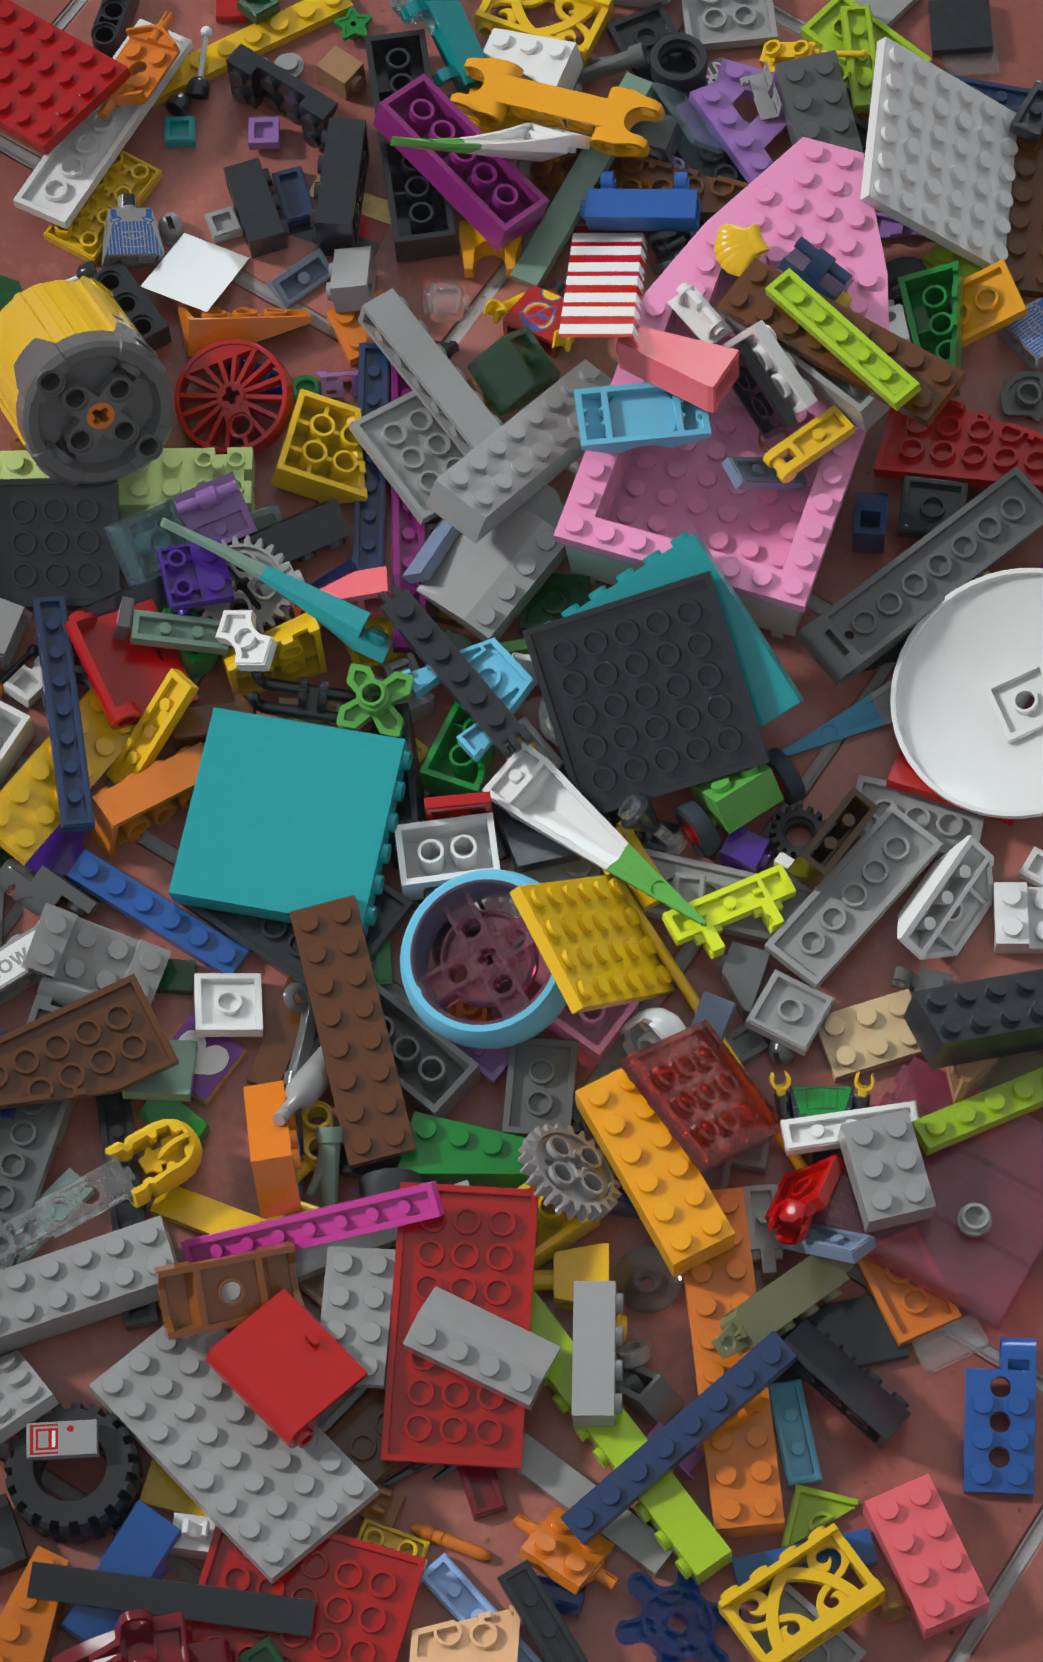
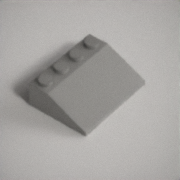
M520 506L476 544L464 534H461L430 580L423 581L416 589V592L481 641L495 638L498 641L567 556L564 544L554 542L553 535L556 529Z

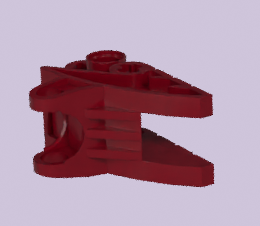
M136 1609L119 1615L114 1630L84 1641L51 1658L52 1662H233L230 1643L227 1640L213 1639L193 1643L192 1632L185 1629L182 1611L152 1617V1612L148 1609Z

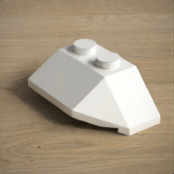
M972 835L964 838L932 864L898 913L897 939L920 960L957 956L992 905V866H994V856Z

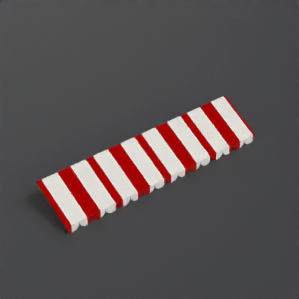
M577 223L573 231L558 337H632L634 342L638 344L636 335L639 336L637 328H640L638 320H640L639 312L641 313V307L639 304L642 305L641 297H643L641 289H644L642 281L644 282L643 274H645L644 267L646 266L644 259H647L645 251L647 252L648 231L588 230L586 223Z

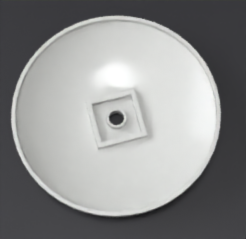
M1043 568L1002 570L969 581L945 596L943 602L916 624L899 654L894 669L890 696L891 718L899 746L908 763L918 777L940 797L957 807L987 817L1026 819L1043 816ZM1025 695H1031L1035 698L1034 704L1028 709H1021L1017 706L1019 699Z

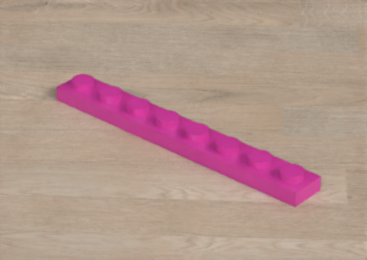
M435 1180L186 1239L181 1242L185 1260L190 1263L257 1250L256 1247L291 1241L295 1245V1250L440 1217L444 1215V1210Z

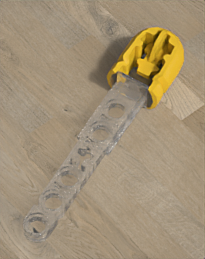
M162 1119L127 1136L124 1143L116 1142L105 1148L107 1163L34 1202L35 1206L0 1225V1237L5 1238L9 1242L7 1251L0 1254V1264L51 1236L57 1238L126 1199L134 1207L139 1208L148 1203L152 1195L159 1197L187 1181L195 1174L202 1161L203 1149L195 1131L187 1123L177 1119ZM157 1143H161V1147L157 1148ZM145 1150L144 1156L138 1159V1162L146 1174L155 1172L158 1175L154 1178L149 1177L143 1180V1184L134 1188L131 1181L135 1180L134 1174L129 1166L122 1168L120 1162H127L132 1159L133 1155ZM167 1164V1169L163 1171L162 1166ZM85 1188L96 1189L100 1194L98 1201L93 1204L84 1203L80 1198V1194ZM63 1204L69 1208L70 1214L64 1220H55L50 1215L51 1208L54 1205ZM25 1222H29L31 1226L38 1225L35 1228V1235L31 1236L28 1232H25L18 1236L20 1244L15 1245L13 1235L9 1230L14 1229V1234L17 1235L24 1230L23 1224Z

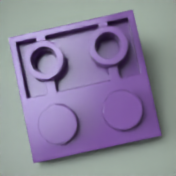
M233 472L173 496L177 511L182 516L186 528L211 540L221 538L226 544L232 543V538L235 535L239 540L246 537V535L258 532Z

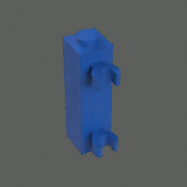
M601 171V189H586V200H581L580 217L585 219L588 230L699 231L701 200L698 190L690 189L688 172H675L674 189H616L617 180L614 179V171Z

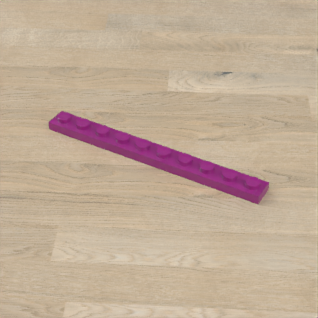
M393 365L390 369V402L412 391ZM391 486L392 585L395 584L401 592L408 589L426 611V598L416 592V589L422 582L409 583L403 577V574L425 543V523L420 525ZM392 625L393 653L407 654L412 652L416 654Z

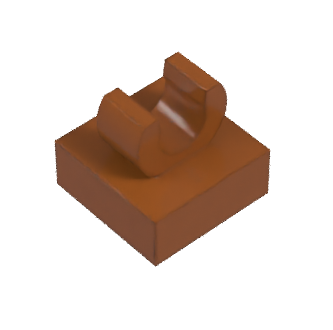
M374 1484L379 1489V1496L361 1510L360 1519L364 1520L367 1518L394 1528L405 1503L406 1496Z

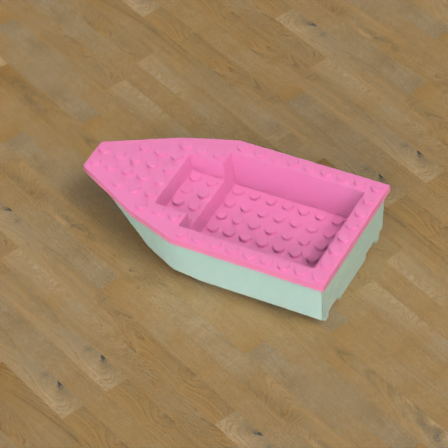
M802 137L699 229L646 291L642 305H640L639 325L699 340L668 304V301L678 295L676 289L684 282L688 285H693L724 319V316L718 312L717 304L739 277L728 274L716 258L714 244L718 230L724 224L748 228L758 223L763 239L770 248L769 252L761 254L759 261L782 272L777 267L784 257L795 249L794 245L801 236L804 237L816 248L820 249L822 247L837 259L836 263L853 275L851 279L854 281L845 291L852 297V301L847 308L889 330L888 273L875 208L860 201L865 160L864 153ZM732 332L715 344L722 345L736 336V334ZM618 363L610 386L647 381L619 368ZM731 387L714 413L708 412L711 427L710 438L675 448L651 445L637 447L622 453L585 451L553 535L554 542L565 545L572 573L590 576V584L596 585L597 581L615 585L618 583L615 578L616 576L631 567L634 571L645 565L643 559L658 549L661 553L673 547L670 541L686 531L689 536L693 533H698L756 625L771 630V636L783 639L784 634L795 637L867 431L865 432L850 421L855 426V433L802 470L808 482L802 490L735 489L721 464L727 457H763L771 448L832 406L814 394L818 401L794 415L798 421L797 424L766 440Z

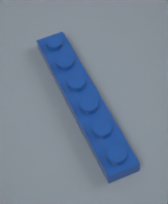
M86 849L66 874L67 880L216 973H237L249 957V951Z

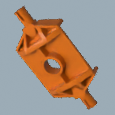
M165 11L160 21L155 25L150 24L125 30L130 39L115 60L127 66L132 76L110 95L99 110H97L96 114L101 119L108 120L115 107L140 105L148 101L180 54L176 42L168 32V29L176 20L175 14ZM141 69H146L144 72H139L135 75L137 71Z

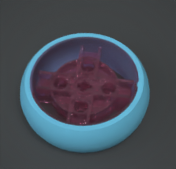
M486 869L465 873L436 888L425 898L413 914L405 931L401 946L400 971L407 997L417 1015L429 1028L443 1038L460 1045L478 1049H498L513 1046L543 1031L558 1017L567 1003L550 970L542 987L532 999L527 992L538 973L540 951L523 918H518L511 913L500 910H481L477 901L489 898H512L509 892L522 885L538 884L539 882L523 874L501 869ZM449 920L452 928L447 933L442 944L440 954L441 965L428 972L429 956L433 943L440 929ZM481 925L479 934L475 937H468V931L472 926ZM517 936H526L525 942L521 947L512 948V942ZM489 954H493L494 956L492 958L494 962L488 965L487 956ZM461 970H467L466 979L460 983H455L456 974ZM512 980L511 989L507 993H499L500 985L504 981ZM461 1000L464 1003L479 1008H499L503 1018L484 1022L467 1021L453 1016L445 1009Z

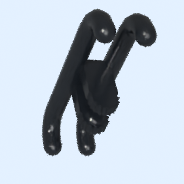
M263 671L251 672L253 683L265 690L299 695L298 706L265 701L260 698L256 691H250L247 695L249 706L260 713L337 725L336 721L339 712L326 710L327 700L348 703L356 699V694L353 690L329 687L328 681H322L320 685L310 684L308 678H301V682L267 677ZM373 719L363 727L371 725L373 723Z

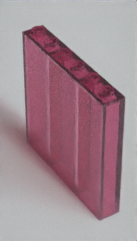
M914 1056L909 1066L904 1064L901 1066L894 1080L897 1083L893 1093L889 1091L885 1093L879 1106L916 1101L919 1118L950 1106L954 1103L947 1073L940 1069L931 1070L927 1062ZM976 1089L969 1097L979 1094L982 1091ZM1024 1114L929 1155H926L918 1142L936 1203L933 1216L929 1219L865 1233L848 1172L846 1170L844 1175L840 1174L839 1183L833 1190L829 1199V1205L823 1211L813 1216L817 1220L816 1224L874 1236L876 1248L864 1256L863 1259L884 1270L886 1268L889 1269L891 1274L901 1279H907L908 1283L922 1288L927 1293L944 1302H950L962 1312L999 1330L1043 1252L1042 1122ZM969 1203H979L990 1211L992 1224L986 1234L980 1237H970L959 1229L957 1216L963 1206Z

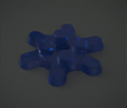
M679 1569L676 1582L670 1586L656 1584L644 1572L631 1574L627 1581L628 1591L640 1603L641 1613L636 1618L621 1620L616 1625L615 1636L620 1644L625 1646L638 1643L645 1644L652 1649L653 1654L657 1657L656 1662H684L685 1660L730 1662L729 1655L720 1648L715 1639L718 1629L730 1627V1625L719 1613L718 1603L709 1602L702 1596L700 1591L701 1584L697 1585L692 1577L686 1579ZM670 1618H680L684 1621L686 1630L680 1634L679 1631L672 1629L671 1626H668Z

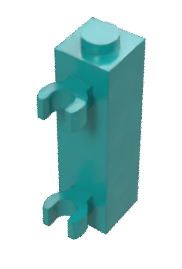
M414 0L405 4L406 7L400 10L405 21L415 18L420 14L422 15L446 66L437 70V73L432 75L435 85L439 87L453 81L457 92H461L483 83L468 76L466 68H464L468 58L486 57L460 1Z

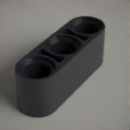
M102 0L91 29L93 48L113 58L128 35L125 30L131 27L139 0Z

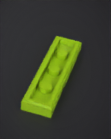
M871 5L840 6L839 13L844 51H862L865 49L868 53L864 59L862 57H845L851 109L854 114L870 113L876 59Z

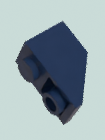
M856 491L852 551L884 553L888 494Z

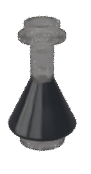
M631 795L621 805L618 816L622 818L621 826L624 829L655 835L666 844L665 852L667 854L673 853L678 855L684 850L687 845V839L684 838L685 834L682 831L674 834L660 823L648 796L637 797Z

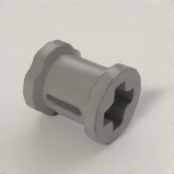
M412 652L407 653L406 657L391 663L386 661L381 663L385 679L394 672L401 673L407 669H410L412 672L419 669Z

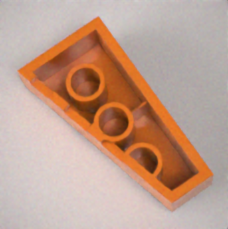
M203 742L192 747L185 746L176 755L166 760H157L148 769L138 774L132 773L126 776L120 783L110 788L104 787L92 796L95 830H89L87 833L107 860L118 855L116 848L129 841L133 845L143 838L141 834L154 823L161 827L170 821V818L173 817L180 806L183 810L189 808L204 749Z

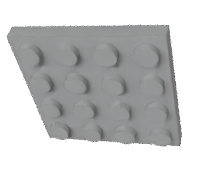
M411 391L351 422L349 427L351 433L420 525L439 516L426 506L433 484L440 475L462 459L464 455L423 405L416 393Z

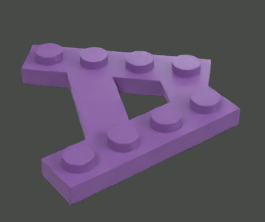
M723 58L716 81L691 91L688 100L747 183H751L774 163L765 149L787 125L781 110L780 117L761 121L758 115L747 126L733 104L740 97L754 100V95L750 85L742 87L739 78L763 73V69ZM775 81L773 82L771 91L768 92L770 99H772L774 87H776Z

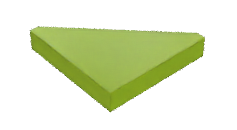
M796 1484L781 1548L801 1542L808 1538L809 1534L816 1528L823 1525L826 1527L857 1509L860 1499Z

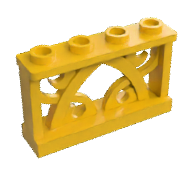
M483 0L479 9L474 14L475 31L486 38H489L493 28L565 41L569 38L576 42V35L573 31L576 29L583 34L585 39L581 45H577L584 64L582 69H584L588 64L587 59L590 58L606 24L610 22L614 15V1ZM545 2L555 4L556 14L562 21L541 28H535L523 8L530 9L541 6ZM500 6H511V8L502 9L498 13L499 16H506L507 20L491 15L492 10ZM563 7L570 9V11L568 10L569 15L562 10ZM590 17L596 18L589 31L583 23Z
M833 1523L827 1528L824 1525L816 1528L809 1534L808 1540L799 1547L793 1545L784 1550L779 1555V1560L771 1566L763 1565L756 1569L750 1575V1580L740 1587L733 1585L725 1590L720 1596L721 1600L718 1601L719 1613L727 1621L756 1662H797L885 1601V1588L877 1578H874L841 1534L839 1528ZM824 1549H834L841 1556V1565L835 1574L828 1573L832 1564L830 1556L826 1563H819L816 1560V1556ZM805 1562H807L808 1568L799 1567ZM849 1566L865 1587L859 1590L848 1581L842 1579ZM806 1582L823 1586L819 1591L816 1601L818 1619L812 1622L805 1616L795 1613L778 1616L781 1596L787 1583ZM770 1587L769 1594L767 1597L766 1594L762 1592ZM831 1589L835 1592L832 1593L830 1599L836 1598L839 1601V1604L834 1608H829L824 1604V1600ZM748 1601H756L759 1605L757 1610L749 1611V1614L753 1617H764L766 1615V1621L758 1624L744 1622L739 1616L740 1607ZM795 1622L799 1625L800 1630L796 1634L790 1635L787 1632L789 1625L779 1629V1625ZM767 1630L772 1650L765 1654L751 1633Z

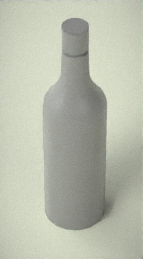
M321 1045L286 1085L285 1095L287 1099L273 1115V1122L276 1125H284L297 1109L312 1107L330 1086Z

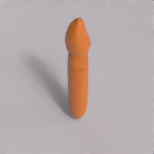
M414 1523L410 1525V1530L421 1539L432 1541L476 1560L487 1561L491 1559V1554L485 1548L443 1531L435 1530L429 1524Z

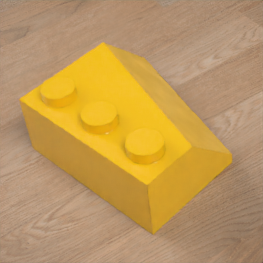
M300 389L270 485L320 502L330 498L337 499L339 504L366 501L368 496L367 487H365L364 475L366 470L365 461H363V449L349 430L351 422L361 418V408Z
M307 612L262 633V635L273 637L277 642L270 670L263 671L265 676L296 682L301 680V678H309L327 672L320 628L317 620ZM231 647L227 655H221L234 699L235 694H242L243 697H247L250 691L258 693L266 691L253 683L251 678L252 671H240L235 665V648Z

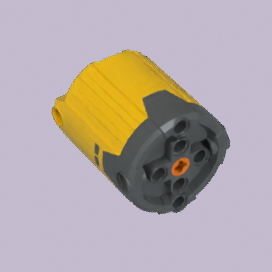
M82 276L75 282L54 280L33 285L15 294L13 299L0 311V409L32 459L36 462V466L51 479L74 486L78 484H101L115 481L134 471L136 473L140 472L150 462L156 460L162 454L163 447L172 431L171 421L174 408L172 388L165 373L166 369L157 358L156 352L146 343L113 298L112 292L97 280L89 279L85 276Z

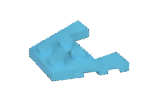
M495 638L459 650L514 715L535 687L534 679ZM427 666L412 672L410 669L401 672L413 675L415 684L412 694L417 699L440 684V681ZM475 724L456 737L458 744L475 762L481 759L491 745L490 741Z

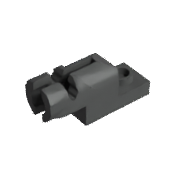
M9 858L0 868V890L8 893L16 886L13 900L36 916H41L46 903L60 907L65 898L69 900L66 905L82 916L85 912L95 914L102 904L49 866L42 865L35 875V870Z

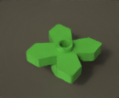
M352 663L346 682L356 694V699L340 706L336 721L338 728L358 731L373 719L380 735L402 738L405 721L394 706L411 698L415 684L413 675L394 672L381 682L376 680L370 666Z

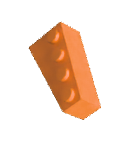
M284 1081L245 1086L243 1089L250 1161L261 1218L302 1212L297 1170L302 1169L295 1112L282 1126H278L273 1122V1115L287 1099Z
M37 1546L0 1615V1662H50L53 1648L58 1638L61 1616L64 1614L66 1604L27 1598L32 1562L72 1567L68 1559L41 1546Z

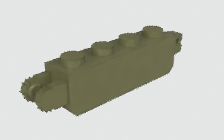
M810 1255L721 1317L720 1328L722 1332L711 1342L712 1345L717 1349L721 1358L726 1359L736 1353L741 1356L750 1349H753L773 1330L781 1337L796 1326L793 1321L794 1318L799 1316L803 1321L819 1310L816 1304L822 1299L827 1304L843 1293L839 1286L850 1279L846 1273L854 1268L858 1262L852 1264Z

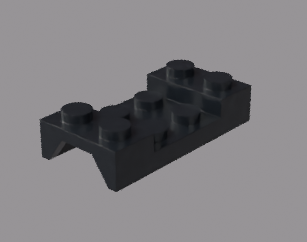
M240 44L226 60L232 96L239 103L248 104L255 109L264 101L270 109L274 111L279 110L287 115L294 124L302 125L305 142L312 148H319L324 151V148H321L322 130L328 129L329 118H333L338 108V102L245 45Z

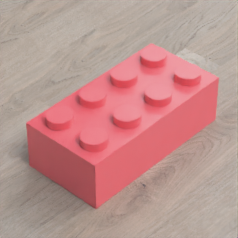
M929 1473L864 1501L863 1515L923 1640L988 1612L990 1600Z

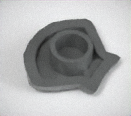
M1020 371L1006 381L1000 392L1001 410L1005 415L1013 417L1030 416L1035 422L1041 420L1043 416V373L1041 371Z

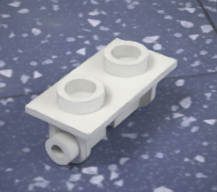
M686 282L682 283L676 289L678 295L668 301L669 306L700 341L715 344L733 332L731 327L693 285H688Z

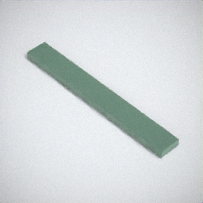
M626 72L618 86L636 90L649 98L655 89L653 82ZM591 145L590 149H582L511 272L512 280L528 287L538 286L541 288L581 218L580 202L581 200H586V189H598L601 171H608L616 156L601 153L592 148Z

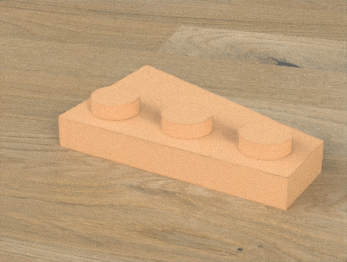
M511 1605L507 1610L495 1613L490 1611L478 1613L475 1618L459 1622L450 1620L414 1629L411 1636L409 1662H518L521 1619Z

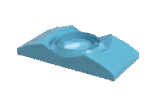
M649 382L574 389L581 450L622 453L637 447L651 445L675 448L711 437V427L707 411Z

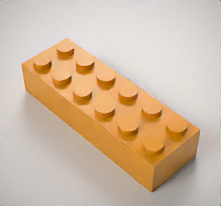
M636 1060L575 1091L578 1110L673 1277L735 1247V1232Z

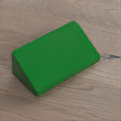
M147 1100L138 1114L148 1124L162 1119H177L187 1123L195 1131L200 1142L211 1133L209 1125L181 1101Z

